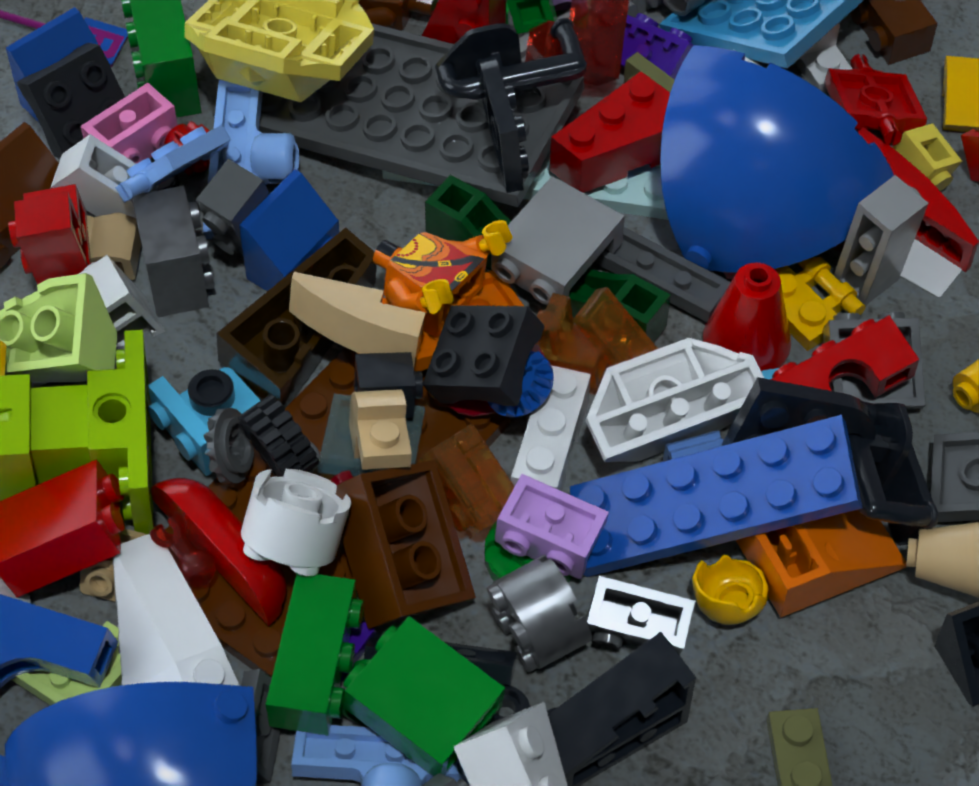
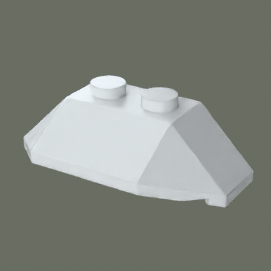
M686 338L606 368L585 421L604 462L641 461L664 452L665 444L716 430L719 431L733 423L757 377L764 378L753 355L743 352L738 354L718 345Z

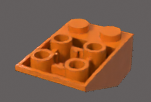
M858 510L736 540L747 561L763 571L769 587L768 597L780 618L907 568L906 560L882 522L869 519Z

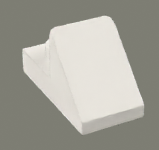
M839 23L795 62L807 82L817 87L823 93L828 92L824 84L828 68L852 69L836 46L840 28Z

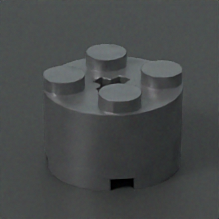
M546 555L495 580L493 584L486 587L488 595L495 606L492 609L494 617L505 635L512 632L518 644L515 646V650L527 672H531L536 668L540 669L592 640L591 631L585 616L577 620L574 617L577 615L574 605L577 599L557 565L551 558L547 560Z

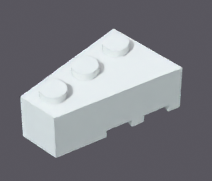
M544 702L494 721L454 746L470 786H568Z

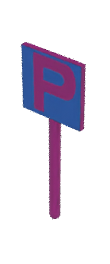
M0 10L1 19L35 29L46 24ZM85 17V22L107 57L110 66L113 67L128 39L127 29Z

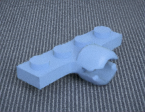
M219 79L213 129L223 125L231 140L227 148L215 153L210 159L208 183L227 159L263 179L265 184H280L294 169L298 171L299 149L297 143H295L294 135L291 133H262L259 131L262 91ZM203 222L202 232L205 238L212 239L214 236L212 230Z
M331 725L329 736L296 731L291 763L292 776L354 780L360 782L362 786H422L433 778L431 774L369 727ZM458 759L445 776L454 778L456 782L463 779L469 785Z

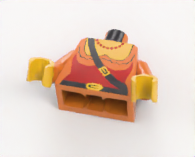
M498 220L489 223L483 228V235L463 242L445 240L427 232L419 233L404 248L388 240H383L374 252L373 263L386 269L384 283L386 299L393 306L425 312L423 326L437 334L444 326L451 305L465 306L482 289L488 255L490 252L494 256L503 254L507 247L506 243L513 239L507 222Z

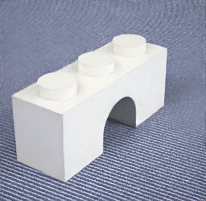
M551 365L554 373L552 390L544 403L531 412L511 475V493L521 474L563 492L573 440L578 441L588 407L591 374Z

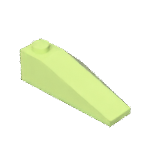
M84 273L49 278L38 284V290L22 299L13 297L4 302V308L0 310V341L6 344L5 375L30 374L31 383L87 381V371L115 369L117 331L92 275Z

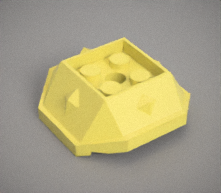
M208 0L185 22V38L197 46L216 79L300 103L328 81H340L373 45L374 28L366 12L359 5V0Z

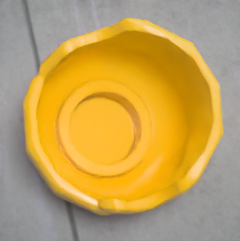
M722 555L712 565H707L703 560L697 564L692 577L693 591L700 611L710 620L723 625H735L743 623L761 613L767 603L769 589L762 570L749 561L731 559L728 555Z

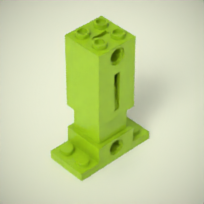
M143 330L124 331L125 349L116 350L117 369L87 371V385L32 388L30 374L0 376V501L97 459L108 475L113 473L119 480L120 495H124L122 500L124 520H133L134 531L145 534L154 532L153 500L150 489L153 486L151 423L148 412L150 395L147 386L149 385Z

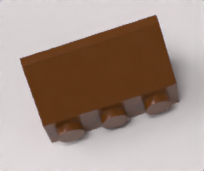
M25 122L0 141V268L7 263L11 256L21 249V247H13L9 234V221L15 220L14 201L24 200V193L51 189L50 187L59 164L33 128Z
M435 460L411 464V467L390 468L359 474L337 485L336 495L343 500L347 494L351 499L350 510L341 538L353 579L356 580L359 599L364 600V617L368 629L403 621L408 616L413 618L476 598Z

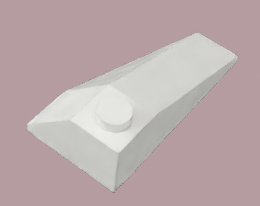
M159 531L122 543L121 553L113 556L115 601L119 630L118 645L122 674L121 685L150 682H199L239 686L219 639Z

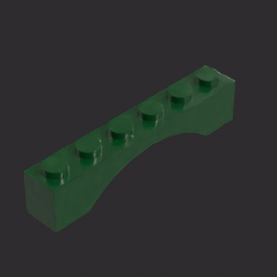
M451 174L425 201L426 232L445 240L463 242L483 235V228L494 221L504 220L507 222V225L511 223V220L498 209L484 192ZM490 252V254L487 257L486 268L490 271H493L491 268ZM588 268L570 289L569 304L563 311L643 355L667 326L671 294L634 274H612Z

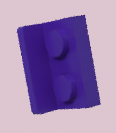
M621 12L598 55L604 61L625 69L626 60L638 52L675 80L684 59L693 46L691 43L693 39L685 32L676 28H671L669 32L658 28L659 24L646 15L637 13L636 17H632Z

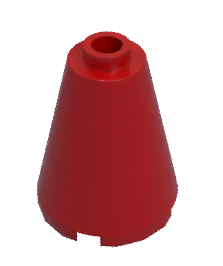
M749 263L742 266L735 274L707 321L703 331V342L724 347L738 354L743 352L753 355L761 371L782 367L790 354L791 335L781 279L777 271L764 263Z

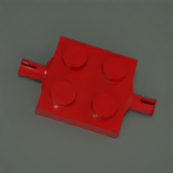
M860 54L852 57L850 65L853 69L828 68L824 84L830 98L836 101L858 122L855 127L856 131H860L863 127L866 130H879L884 137L885 143L887 145L892 143L893 146L902 140V134L905 131L926 125L927 117L906 74L874 70L870 67L867 57L863 54L861 57Z

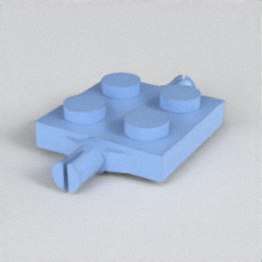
M223 125L207 133L203 126L180 138L182 146L172 141L151 153L155 160L153 163L148 157L127 169L126 172L130 178L115 188L125 203L143 192L151 191L156 185L181 173L196 162L211 159L215 153L228 147L231 138Z

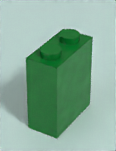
M408 616L399 628L393 625L385 631L375 647V650L378 652L367 665L360 662L349 673L343 684V687L346 688L344 708L433 777L438 773L446 775L458 760L454 746L487 725L502 706L505 687Z

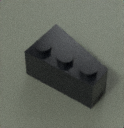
M662 631L558 708H552L547 711L568 786L584 784L688 722L696 676Z

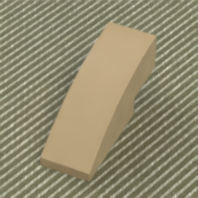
M298 272L293 273L289 312L307 326L328 339L360 354L411 352L413 368L415 367L421 344L425 312L383 304V290Z

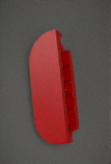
M187 478L167 479L153 485L150 493L152 500L259 617L268 626L272 624L282 611V604L286 595V579L281 565L273 560L259 561L252 559L243 552L245 542L241 537L242 521L206 485Z

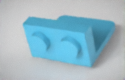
M229 367L219 369L228 374L233 381L235 400L230 408H234L242 414L261 401L234 370ZM163 376L147 385L151 400L148 412L155 424L161 430H167L173 437L181 454L188 461L192 459L205 476L213 473L209 469V455L204 454L207 450L204 434L209 432L207 422L208 418L212 416L196 412L190 404L188 389L178 394Z

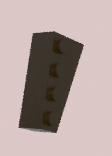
M345 227L216 333L218 361L224 367L234 370L261 400L268 395H273L286 408L334 342L307 326L289 312L293 273L298 272L372 288L376 283L377 267L373 263L374 251Z

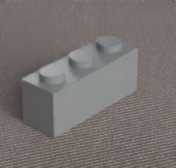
M896 175L858 203L834 276L841 283L848 282L857 291L856 297L865 306L899 280L929 204L915 188L908 186Z

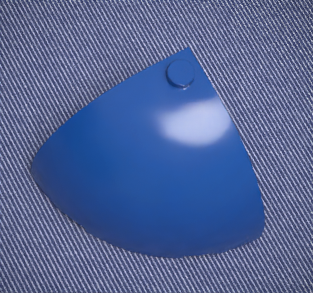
M693 45L677 73L667 103L662 130L660 157L662 192L668 220L683 257L708 271L737 273L742 266L749 263H764L776 269L807 260L833 248L846 240L858 203L894 176L893 171L876 143L868 144L855 130L858 122L845 109L817 87L773 63H769L767 68L745 61V54L738 51L712 46Z
M150 682L99 689L59 701L23 721L6 741L5 761L9 786H256L257 749L254 687L199 682Z

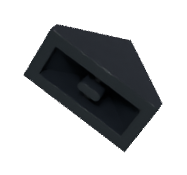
M979 601L947 613L934 646L968 704L972 706L979 704Z

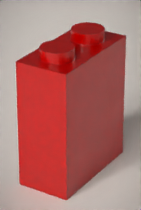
M96 459L0 501V577L17 598L121 553L120 532L124 531V522L120 514V501L124 499V495H120L118 478L113 473L108 475Z

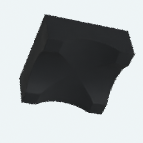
M85 43L56 63L16 82L22 95L39 120L53 155L61 158L64 152L83 139L81 125L125 98L100 45Z
M451 305L424 378L423 386L440 403L454 404L462 400H481L503 406H518L522 394L525 365L532 348L541 339L545 325L528 306Z

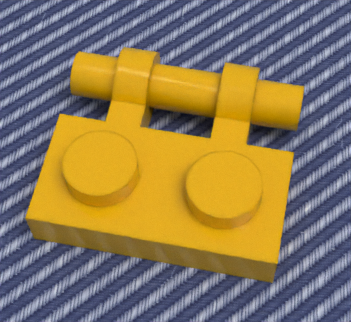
M815 256L797 263L803 269L798 274L789 266L775 269L781 279L790 334L807 351L824 341L823 328L829 320H833V316L837 315V313L844 309L847 313L861 315L866 308L856 297L857 291L848 282L841 283L830 272L831 266L822 257L816 258ZM818 284L829 296L821 299L811 288Z

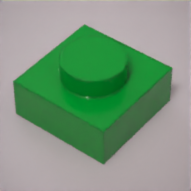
M507 0L514 27L518 34L552 27L555 21L558 20L552 0Z

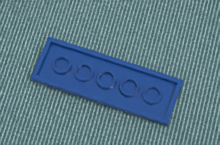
M842 415L570 486V494L609 512L607 522L587 560L586 570L583 574L585 577L862 509L847 424Z

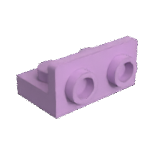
M521 474L497 518L495 541L501 544L505 550L517 556L526 555L537 559L546 555L547 560L551 558L563 576L571 575L581 579L586 570L587 560L607 522L609 512Z

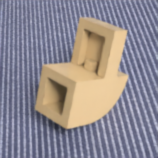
M401 389L352 392L349 428L354 459H361L362 470L411 467L412 452L405 419L407 404Z

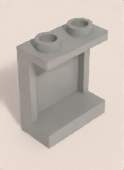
M551 176L508 225L513 239L506 243L507 247L503 254L499 256L491 254V268L504 282L514 283L530 292L539 302L546 305L550 304L563 311L569 304L570 289L603 250L606 249L614 253L623 243L625 216Z

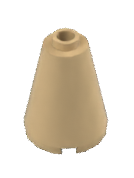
M979 522L934 527L933 529H919L918 539L909 538L906 567L916 568V578L979 598Z

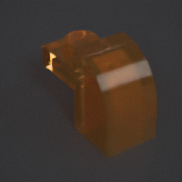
M552 293L546 310L541 309L537 314V317L545 327L541 339L536 345L540 347L551 365L591 374L589 393L596 394L606 368L609 367L611 362L608 332L574 325L570 297Z

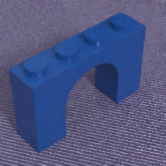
M0 594V688L16 676L34 671L55 673L100 688L118 645L117 639L107 627ZM0 755V786H9L5 756Z

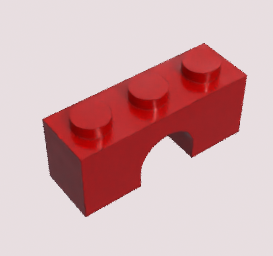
M890 315L877 322L874 319H869L861 323L851 332L850 337L838 343L831 340L822 344L814 350L811 358L798 365L796 362H789L773 373L770 380L832 391L830 388L831 382L840 377L851 376L862 380L876 398L914 377L920 359Z

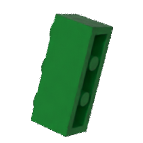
M296 574L265 704L269 727L329 736L332 718H341L344 707L345 688H340L339 685L342 672H351L355 653V644L349 643L352 628L360 629L364 613V600L357 599L356 580L320 574L314 576Z

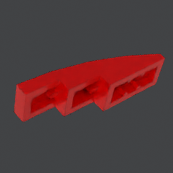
M863 127L858 133L868 144L876 143L890 165L893 174L908 186L915 188L921 197L929 203L915 239L966 273L971 268L979 243L977 237L957 209L929 178L898 151Z

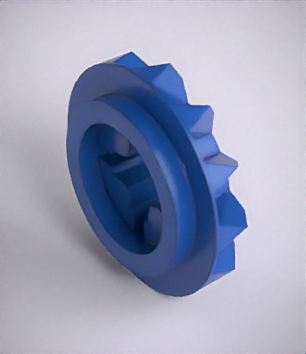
M531 351L524 369L522 394L518 406H503L488 402L489 406L496 413L505 417H520L536 410L544 403L552 390L554 373L550 362L540 351Z

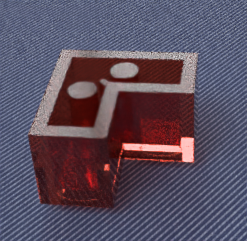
M572 0L569 19L573 23V28L578 36L587 63V69L583 75L584 83L600 86L619 79L629 0ZM548 20L529 29L525 62L563 54L558 39H554L550 34V29L555 23L554 21Z

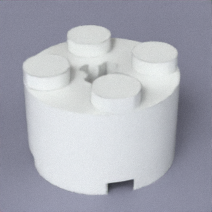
M272 469L260 472L255 478L241 529V537L245 542L243 552L255 560H273L290 565V568L300 575H317L321 566L328 565L336 557L351 506L350 497L346 494L342 500L336 495L337 485L310 472L286 469L283 477H270Z

